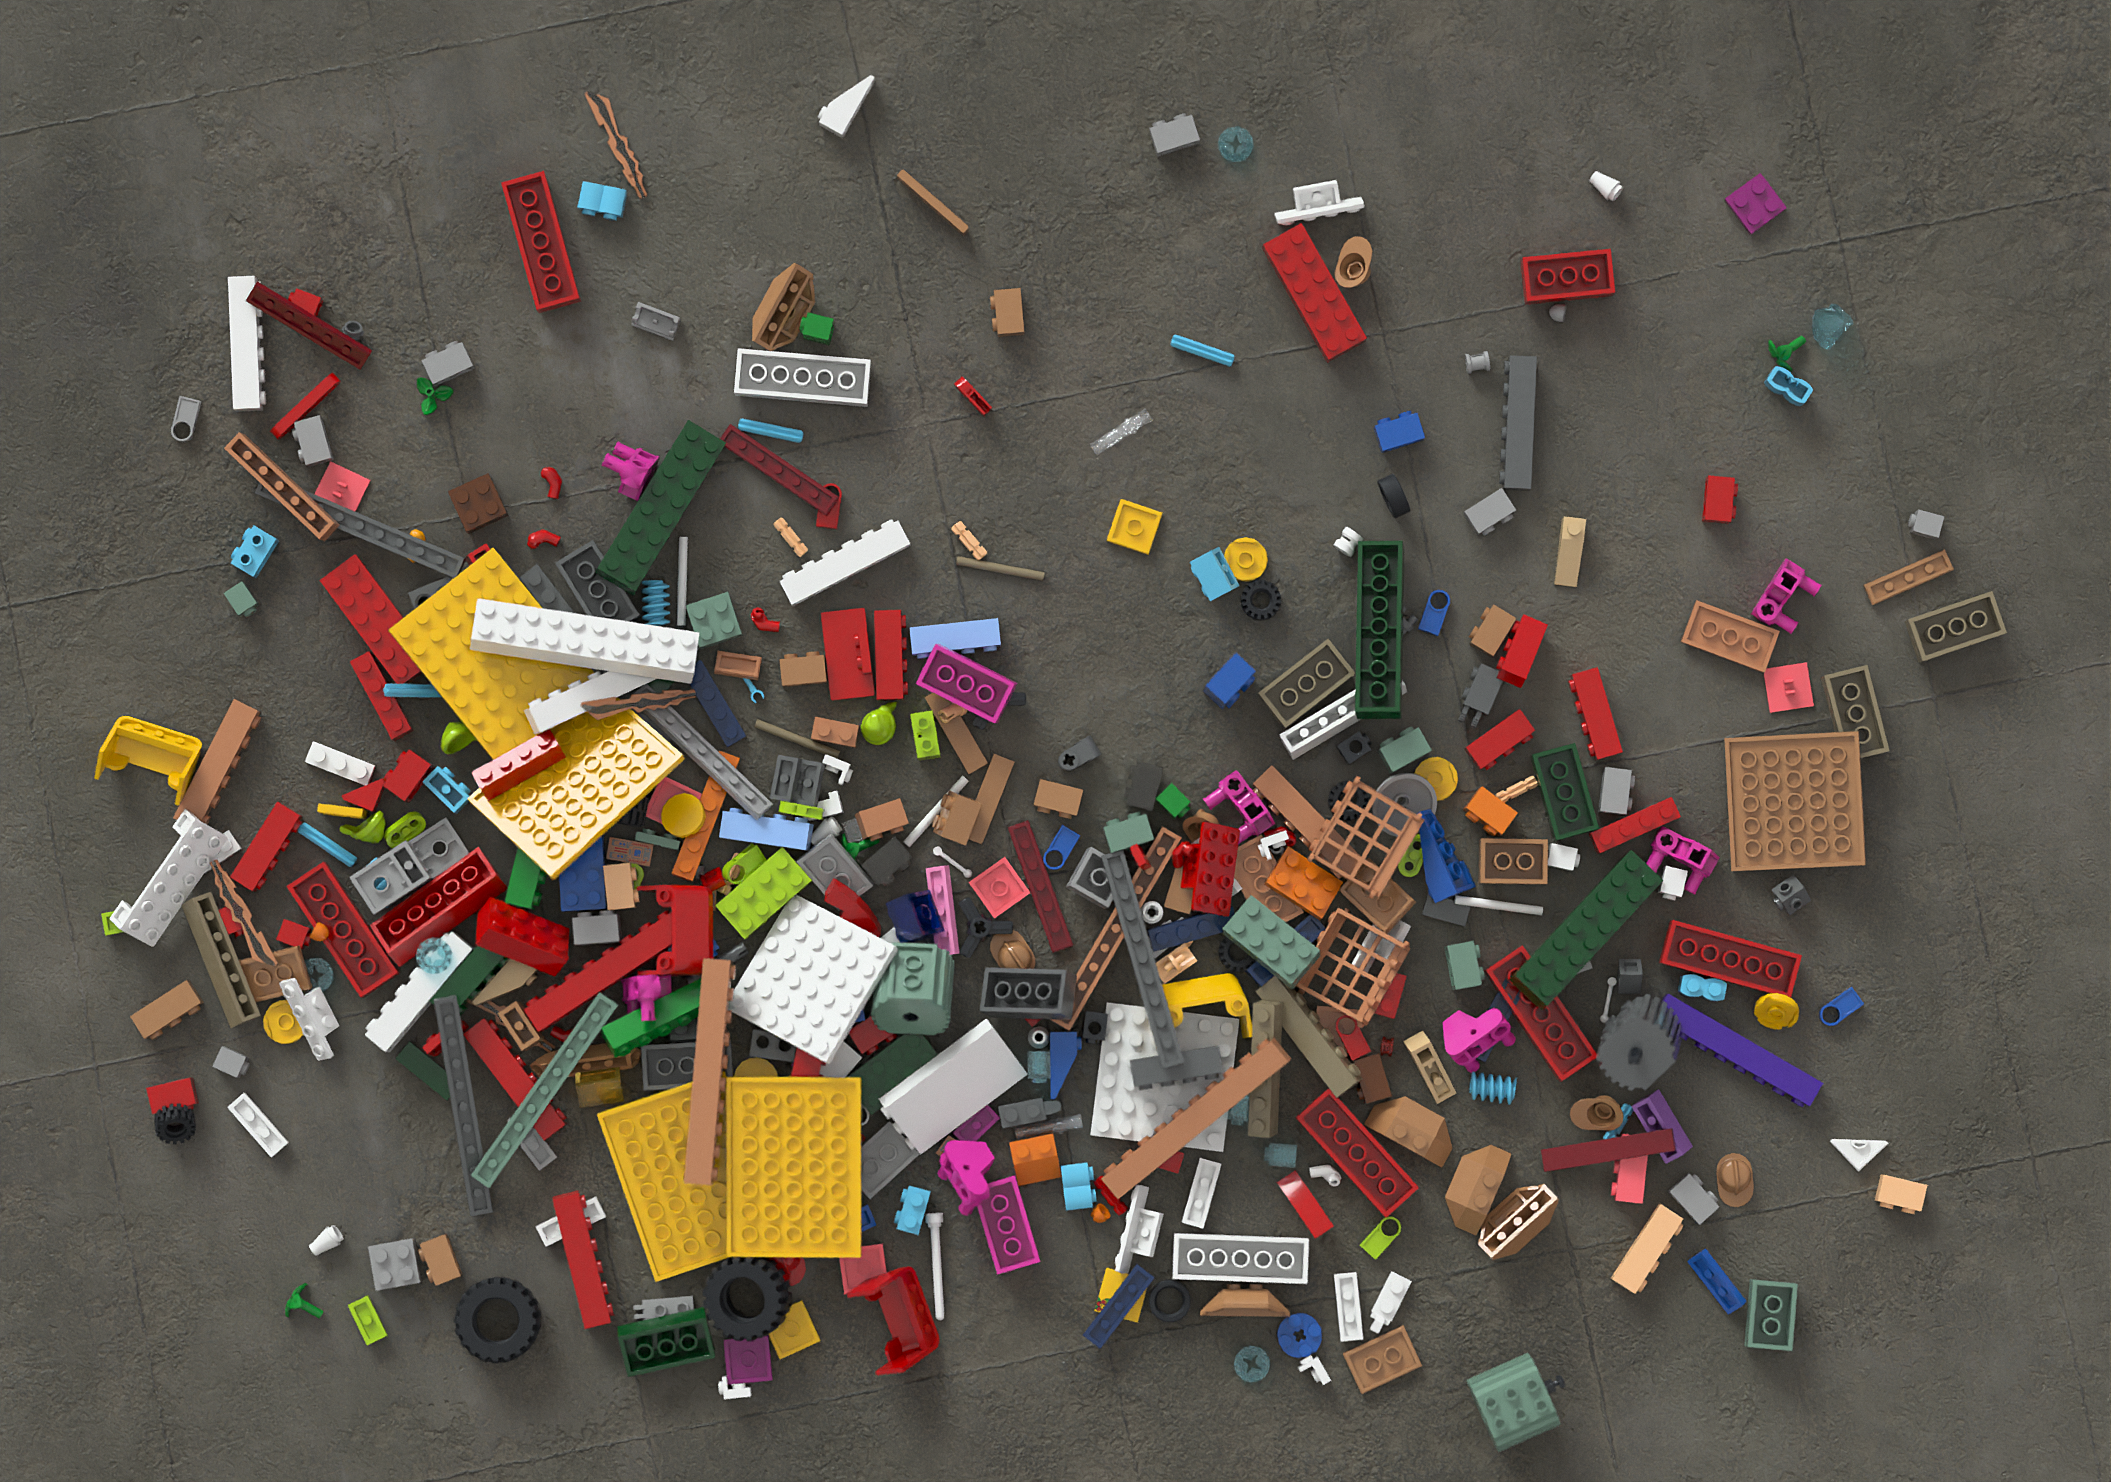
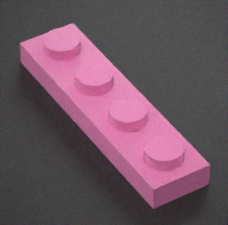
M949 865L926 868L934 943L937 944L938 948L947 950L949 955L960 954Z

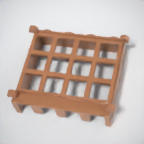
M1356 776L1353 782L1349 781L1345 786L1343 793L1346 795L1342 802L1337 800L1331 810L1335 813L1330 821L1326 819L1320 829L1323 832L1319 840L1315 838L1308 850L1312 851L1307 861L1317 860L1371 892L1369 897L1373 899L1374 896L1379 897L1425 819L1421 817L1423 814L1413 813L1359 781L1361 778ZM1358 787L1373 795L1365 809L1350 801ZM1376 798L1391 806L1383 820L1368 812ZM1347 805L1362 813L1354 828L1339 820ZM1394 809L1409 817L1401 831L1387 823ZM1365 816L1380 824L1372 838L1358 831ZM1336 824L1351 832L1343 846L1328 838ZM1384 827L1398 835L1391 849L1376 841ZM1355 834L1369 842L1361 857L1347 849ZM1325 842L1340 850L1333 863L1319 855ZM1373 845L1388 853L1380 867L1365 860ZM1344 853L1358 860L1352 873L1337 866ZM1362 863L1376 871L1370 884L1355 876Z
M1337 908L1336 912L1333 911L1331 913L1326 930L1322 931L1317 938L1318 944L1316 947L1320 950V958L1298 982L1296 987L1299 988L1298 993L1303 995L1306 992L1357 1020L1359 1022L1357 1026L1363 1028L1370 1022L1410 951V943L1406 940L1402 943L1349 914L1350 910L1347 908L1345 910ZM1346 919L1360 925L1352 940L1339 933ZM1364 928L1378 935L1370 950L1356 943ZM1336 937L1349 944L1342 958L1329 952ZM1382 938L1395 945L1388 959L1374 953ZM1354 947L1367 953L1360 968L1346 961ZM1325 956L1339 962L1331 977L1318 970ZM1371 957L1385 963L1377 978L1364 971ZM1343 965L1357 972L1349 987L1336 980ZM1315 974L1328 980L1321 995L1308 988ZM1361 975L1374 981L1367 997L1354 990ZM1333 984L1346 990L1339 1005L1326 998ZM1351 993L1364 1000L1357 1014L1344 1008Z

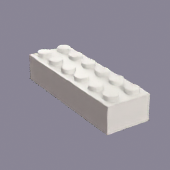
M738 349L734 394L735 396L868 407L871 360Z
M445 933L438 941L440 944L436 951L431 950L423 959L426 963L421 968L417 967L410 974L409 978H411V981L407 985L402 984L395 992L397 996L393 1002L388 1001L380 1010L382 1015L379 1019H373L365 1028L368 1030L365 1036L384 1052H391L430 1006L431 1002L429 1000L475 949L457 933Z
M1174 1233L1172 1278L1307 1284L1309 1239Z

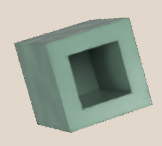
M243 581L223 593L238 616L249 617L257 611L256 607L259 606V603Z

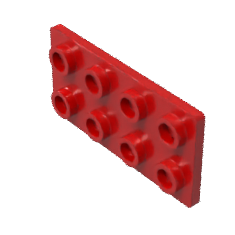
M856 608L822 612L821 620L831 700L874 696L865 609Z
M1202 822L1199 844H1190L1194 846L1195 851L1190 853L1191 856H1184L1181 888L1193 889L1192 910L1224 917L1229 916L1240 829Z

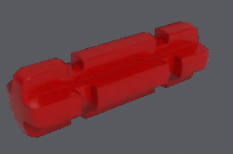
M1103 1176L1098 1177L1094 1180V1185L1097 1189L1101 1190L1100 1193L1110 1206L1114 1207L1113 1210L1116 1214L1122 1215L1127 1211V1206L1124 1202L1120 1201L1121 1198L1117 1199L1101 1179Z

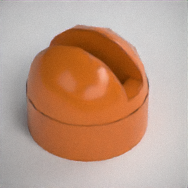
M318 922L310 938L316 941L325 940L329 934L328 928Z
M1099 1203L1092 1209L1091 1217H1094V1222L1103 1223L1110 1218V1212L1106 1206Z

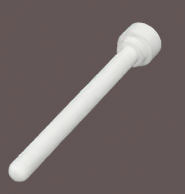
M943 1213L925 1214V1222L928 1223L931 1231L935 1316L937 1320H943L944 1300L939 1227H941V1222H943Z

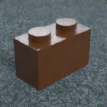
M1379 1053L1352 1061L1359 1068L1360 1076L1363 1078L1359 1082L1360 1087L1356 1088L1360 1101L1364 1100L1365 1104L1392 1096Z

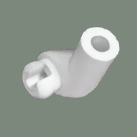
M1331 1165L1309 1167L1311 1178L1323 1177L1331 1186H1338L1340 1184L1341 1175Z

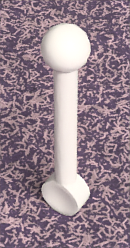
M937 846L933 849L935 855L943 857L963 872L966 878L972 876L971 870L963 868L943 853L940 847Z
M1614 977L1609 978L1607 981L1609 988L1604 1012L1600 1017L1602 1023H1606L1609 1019L1607 1015L1613 986L1617 983Z

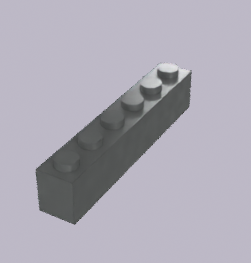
M1510 355L1508 361L1504 362V374H1508L1507 383L1503 384V396H1507L1506 405L1502 406V418H1506V425L1501 428V440H1505V449L1500 451V462H1504V471L1499 473V484H1503V490H1531L1537 357Z

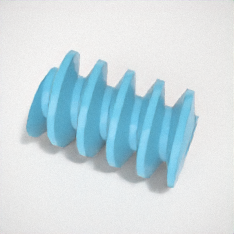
M662 580L642 581L643 585L648 586L642 589V593L648 595L642 598V602L648 604L642 607V611L648 612V614L642 616V619L648 621L646 625L664 626L670 623V620L664 618V616L670 614V611L664 610V607L670 605L669 602L664 601V598L669 597L670 594L663 592L670 585L663 583Z
M1472 1072L1469 1093L1472 1094L1473 1100L1476 1099L1478 1094H1480L1482 1101L1489 1095L1490 1102H1493L1495 1097H1498L1499 1103L1502 1104L1504 1098H1507L1508 1104L1511 1105L1515 1096L1517 1077L1512 1083L1509 1076L1503 1082L1501 1075H1498L1494 1081L1492 1074H1489L1485 1080L1484 1073H1480L1478 1078H1476L1475 1072Z

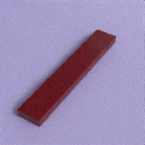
M258 281L245 300L360 370L372 352L371 349Z
M732 424L728 426L720 439L726 442L725 448L827 516L838 501L839 497Z
M1029 820L1008 827L1052 953L1073 946Z
M1673 1128L1542 1149L1541 1154L1544 1172L1676 1151Z

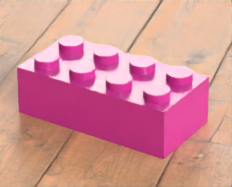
M939 643L934 645L916 682L917 685L995 724L999 722L1018 684Z
M1015 1175L987 1183L990 1192L989 1197L982 1200L977 1208L997 1275L1040 1262Z

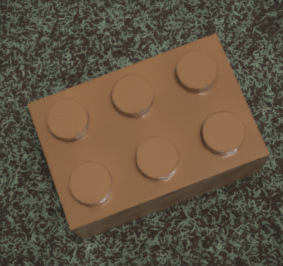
M1479 839L1478 884H1547V839Z

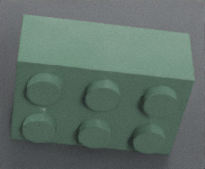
M1750 1279L1744 1346L1792 1351L1797 1283Z

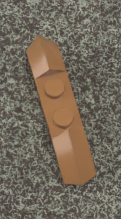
M606 1043L590 1045L568 1077L631 1069L638 1064L642 1051L639 1048H635L626 1056L614 1058ZM559 1050L541 1056L530 1065L537 1077L540 1078Z

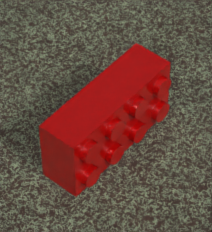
M1611 249L1522 257L1520 261L1525 305L1609 297L1615 294Z
M490 897L478 912L476 945L556 976L568 961L569 928Z

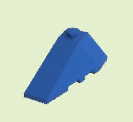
M1427 809L1418 812L1423 814L1421 817L1425 819L1419 832L1426 884L1430 897L1435 903L1475 888V883L1463 860L1459 862L1455 856L1454 851L1456 848L1452 843L1449 844L1445 840L1444 829L1432 810Z

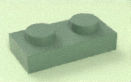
M644 828L642 832L637 831L636 841L680 851L681 841H677V837L665 833L664 837L655 835L656 831Z

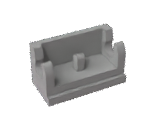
M640 302L637 303L636 313L632 317V326L672 341L681 322L680 317Z

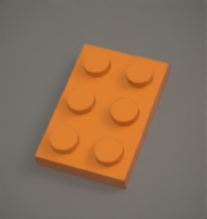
M1287 846L1264 885L1318 920H1321L1343 882L1312 861H1307L1306 857Z

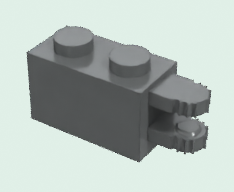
M1482 663L1478 668L1474 666L1469 678L1473 680L1470 688L1465 687L1461 699L1464 700L1462 705L1464 707L1458 722L1463 723L1467 717L1468 709L1476 711V714L1471 721V728L1475 729L1481 714L1486 716L1489 714L1503 681L1496 678L1498 670Z
M1042 1098L998 1106L1002 1128L1046 1120L1045 1115L1059 1112L1062 1105L1057 1100L1043 1102Z

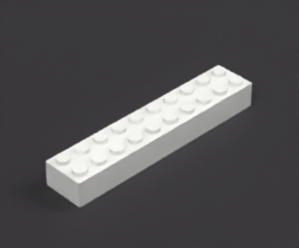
M477 598L470 650L691 684L694 675L699 633Z

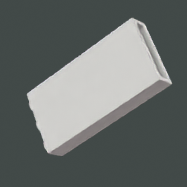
M985 1019L879 1099L883 1105L881 1111L887 1119L891 1117L894 1119L895 1122L892 1125L900 1135L904 1132L907 1136L904 1140L910 1149L916 1148L922 1154L1028 1074L989 1021Z

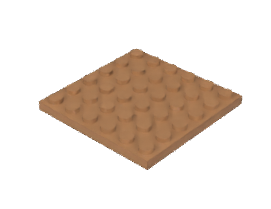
M1859 731L1725 738L1731 871L1866 865Z

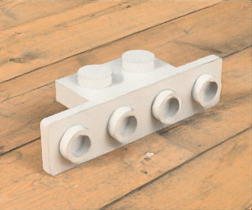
M1328 181L1293 188L1296 209L1275 213V218L1278 224L1290 225L1302 219L1304 221H1311L1323 215L1332 217L1336 216L1339 212H1357L1360 208H1364V202L1361 197L1340 201L1337 181Z
M1399 921L1387 935L1403 942L1411 926ZM1373 923L1372 926L1375 927V928H1377L1378 930H1380V929ZM1369 931L1362 946L1370 950L1378 935ZM1382 938L1374 953L1388 959L1395 945ZM1359 950L1352 965L1360 968L1367 953ZM1371 957L1366 968L1364 969L1365 972L1368 973L1372 963L1375 960L1374 957Z
M295 978L281 981L279 985L283 995L286 997L313 1054L318 1061L332 1058L334 1054L325 1036L339 1027V1024L321 988H314L304 995Z
M1137 1184L1132 1191V1203L1126 1215L1125 1231L1120 1239L1121 1248L1115 1259L1116 1272L1129 1273L1133 1253L1149 1257L1154 1255L1163 1214L1144 1209L1149 1187Z

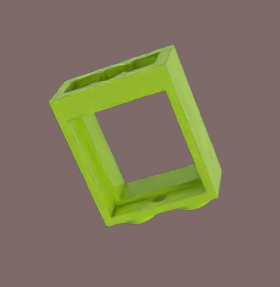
M933 711L910 714L918 760L939 758L940 751Z

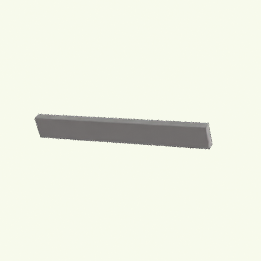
M646 683L634 694L656 692ZM641 698L640 701L634 704L638 708H642L651 704L663 705L666 701L663 699L651 700ZM670 705L665 709L656 708L655 711L649 708L643 710L663 732L752 817L758 820L772 808L773 804Z

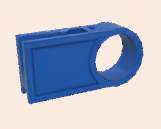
M1435 590L1429 595L1418 630L1435 636L1439 635L1448 606L1450 605V597L1447 592ZM1435 593H1442L1446 597L1447 605L1443 609H1435L1431 605L1430 600Z
M1062 825L1044 854L1043 862L1045 866L1051 870L1060 869L1080 838V835ZM1050 851H1059L1063 858L1062 864L1057 867H1050L1046 862V855Z
M1850 987L1820 1009L1819 1019L1824 1025L1834 1026L1864 1005L1853 987ZM1826 1007L1837 1009L1838 1019L1836 1022L1828 1023L1823 1019L1822 1013Z

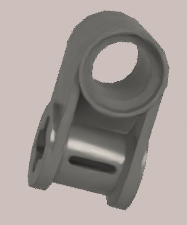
M1090 735L1064 751L1058 758V765L1064 771H1072L1101 755V752ZM1065 755H1067L1068 758H1074V760L1072 761L1073 766H1070L1069 764H1063V761L1065 760Z

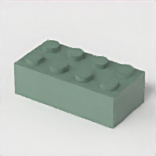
M1252 895L1223 927V934L1291 989L1298 984L1321 956L1320 950Z

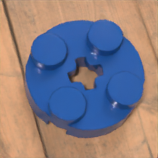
M1296 1313L1282 1320L1278 1327L1277 1337L1279 1345L1286 1354L1295 1358L1310 1356L1319 1348L1322 1333L1321 1327L1312 1316L1305 1313ZM1303 1329V1334L1306 1338L1304 1340L1300 1339L1299 1342L1295 1341L1296 1336L1293 1333Z

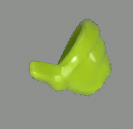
M897 702L881 705L879 709L866 714L861 724L862 735L866 741L874 745H882L892 739L896 730V721L892 712L896 708Z
M450 722L441 738V750L447 755L464 749L476 739L463 723Z
M379 810L357 827L347 824L341 825L340 832L350 835L357 840L376 844L384 837V814Z

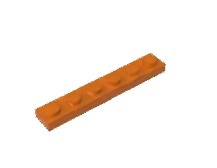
M719 751L729 763L737 768L740 758ZM710 775L700 798L706 815L704 824L697 833L685 837L672 871V875L690 882L694 880L727 794Z

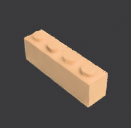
M1658 1204L1610 1279L1634 1294L1637 1290L1641 1292L1647 1284L1646 1276L1649 1272L1653 1273L1660 1263L1657 1259L1661 1253L1665 1255L1672 1244L1669 1241L1673 1234L1677 1236L1684 1225L1681 1223L1683 1218L1662 1204Z

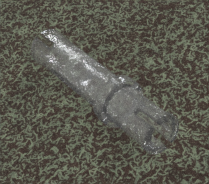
M1143 409L1130 419L1126 418L1124 423L1091 443L1090 446L1095 454L1098 456L1130 434L1134 435L1137 433V430L1145 424L1153 421L1148 411Z
M1081 1114L1064 1118L1057 1116L1056 1119L1015 1126L1017 1140L1057 1132L1063 1134V1131L1082 1129Z

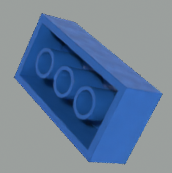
M1235 653L1208 682L1203 692L1222 710L1225 706L1230 708L1240 696L1238 692L1240 690L1245 692L1255 680L1253 675L1256 671Z
M604 834L559 874L562 912L608 909L603 866H605Z

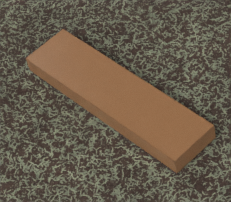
M905 170L899 172L897 175L899 181L961 235L965 236L969 231L967 224Z
M1943 550L1863 585L1871 605H1875L1954 569L1946 551Z
M935 693L926 696L925 699L968 774L987 765L988 762L960 715L947 723L942 722L939 718V715L942 714H938V712L951 705L952 702Z
M996 754L993 755L975 800L982 805L969 840L983 844L1015 763L1014 761Z

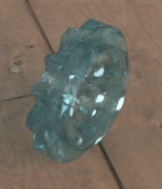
M1238 126L1227 128L1219 137L1218 148L1225 159L1239 162L1251 154L1253 139L1246 129ZM1235 135H1238V141L1245 145L1238 146L1236 153H1234L1233 145L1228 143L1233 142Z
M430 938L423 941L418 947L416 960L420 968L425 972L438 974L446 970L452 962V951L449 945L442 939ZM438 946V955L443 957V960L436 959L431 966V957L426 955L425 952L433 953Z
M321 958L306 960L305 964L309 975L313 974L314 966L317 972L325 973V975L318 978V985H316L313 978H310L312 988L306 991L310 992L318 987L321 988L322 992L327 990L333 982L334 972L331 965Z
M1245 1347L1235 1357V1371L1245 1381H1259L1269 1371V1357L1259 1347ZM1257 1355L1255 1363L1260 1367V1370L1252 1368L1247 1373L1248 1364L1243 1359L1252 1360Z

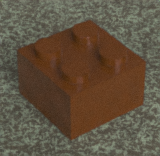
M489 473L448 491L468 534L509 516Z

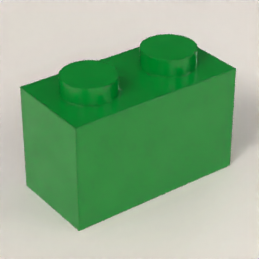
M808 312L806 318L802 317L799 330H801L800 333H802L805 340L830 346L835 322L832 318Z
M1172 783L1155 799L1173 819L1177 816L1181 819L1190 810L1188 805L1191 801Z

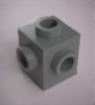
M1794 875L1772 889L1775 896L1773 902L1780 911L1784 909L1789 916L1811 901L1805 887Z

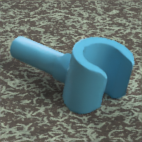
M743 678L751 692V700L757 703L753 698L756 692H759L764 699L763 692L756 689L750 679Z

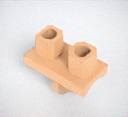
M1184 943L1156 962L1159 976L1165 984L1197 962V960Z

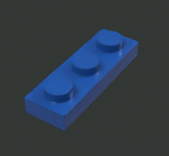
M1706 1248L1687 1261L1728 1315L1747 1302Z

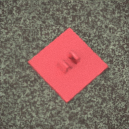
M330 461L315 495L356 512L371 480Z
M1807 662L1767 668L1765 673H1763L1770 713L1814 706Z

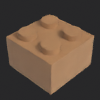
M949 790L948 794H945L941 800L940 806L942 810L940 815H936L933 821V832L966 846L982 804Z

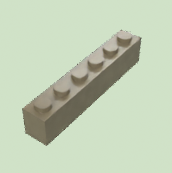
M209 892L183 903V911L230 1028L245 1024L261 1016L212 893Z
M1276 976L1256 991L1262 1000L1283 1002L1282 1027L1336 1098L1344 1095L1363 1079L1360 1076L1359 1068L1355 1064H1351L1346 1058V1051L1341 1046H1337L1333 1040L1332 1033L1319 1022L1320 1018L1316 1012L1308 1008L1306 1005L1307 1001L1302 994L1297 993L1294 988H1289Z
M1260 1000L1253 1003L1251 1055L1258 1051L1256 1046L1265 1039L1271 1041L1275 1038L1281 1045L1283 1002ZM1280 1069L1250 1092L1248 1136L1270 1138L1278 1134Z

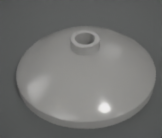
M1414 773L1396 774L1386 779L1376 790L1397 802L1398 798L1403 797V800L1397 803L1415 814L1431 809L1435 815L1437 808L1435 790L1420 775ZM1376 798L1372 805V814L1383 820L1391 806ZM1394 809L1387 823L1401 831L1409 817ZM1385 827L1382 829L1387 834L1398 837L1397 834Z

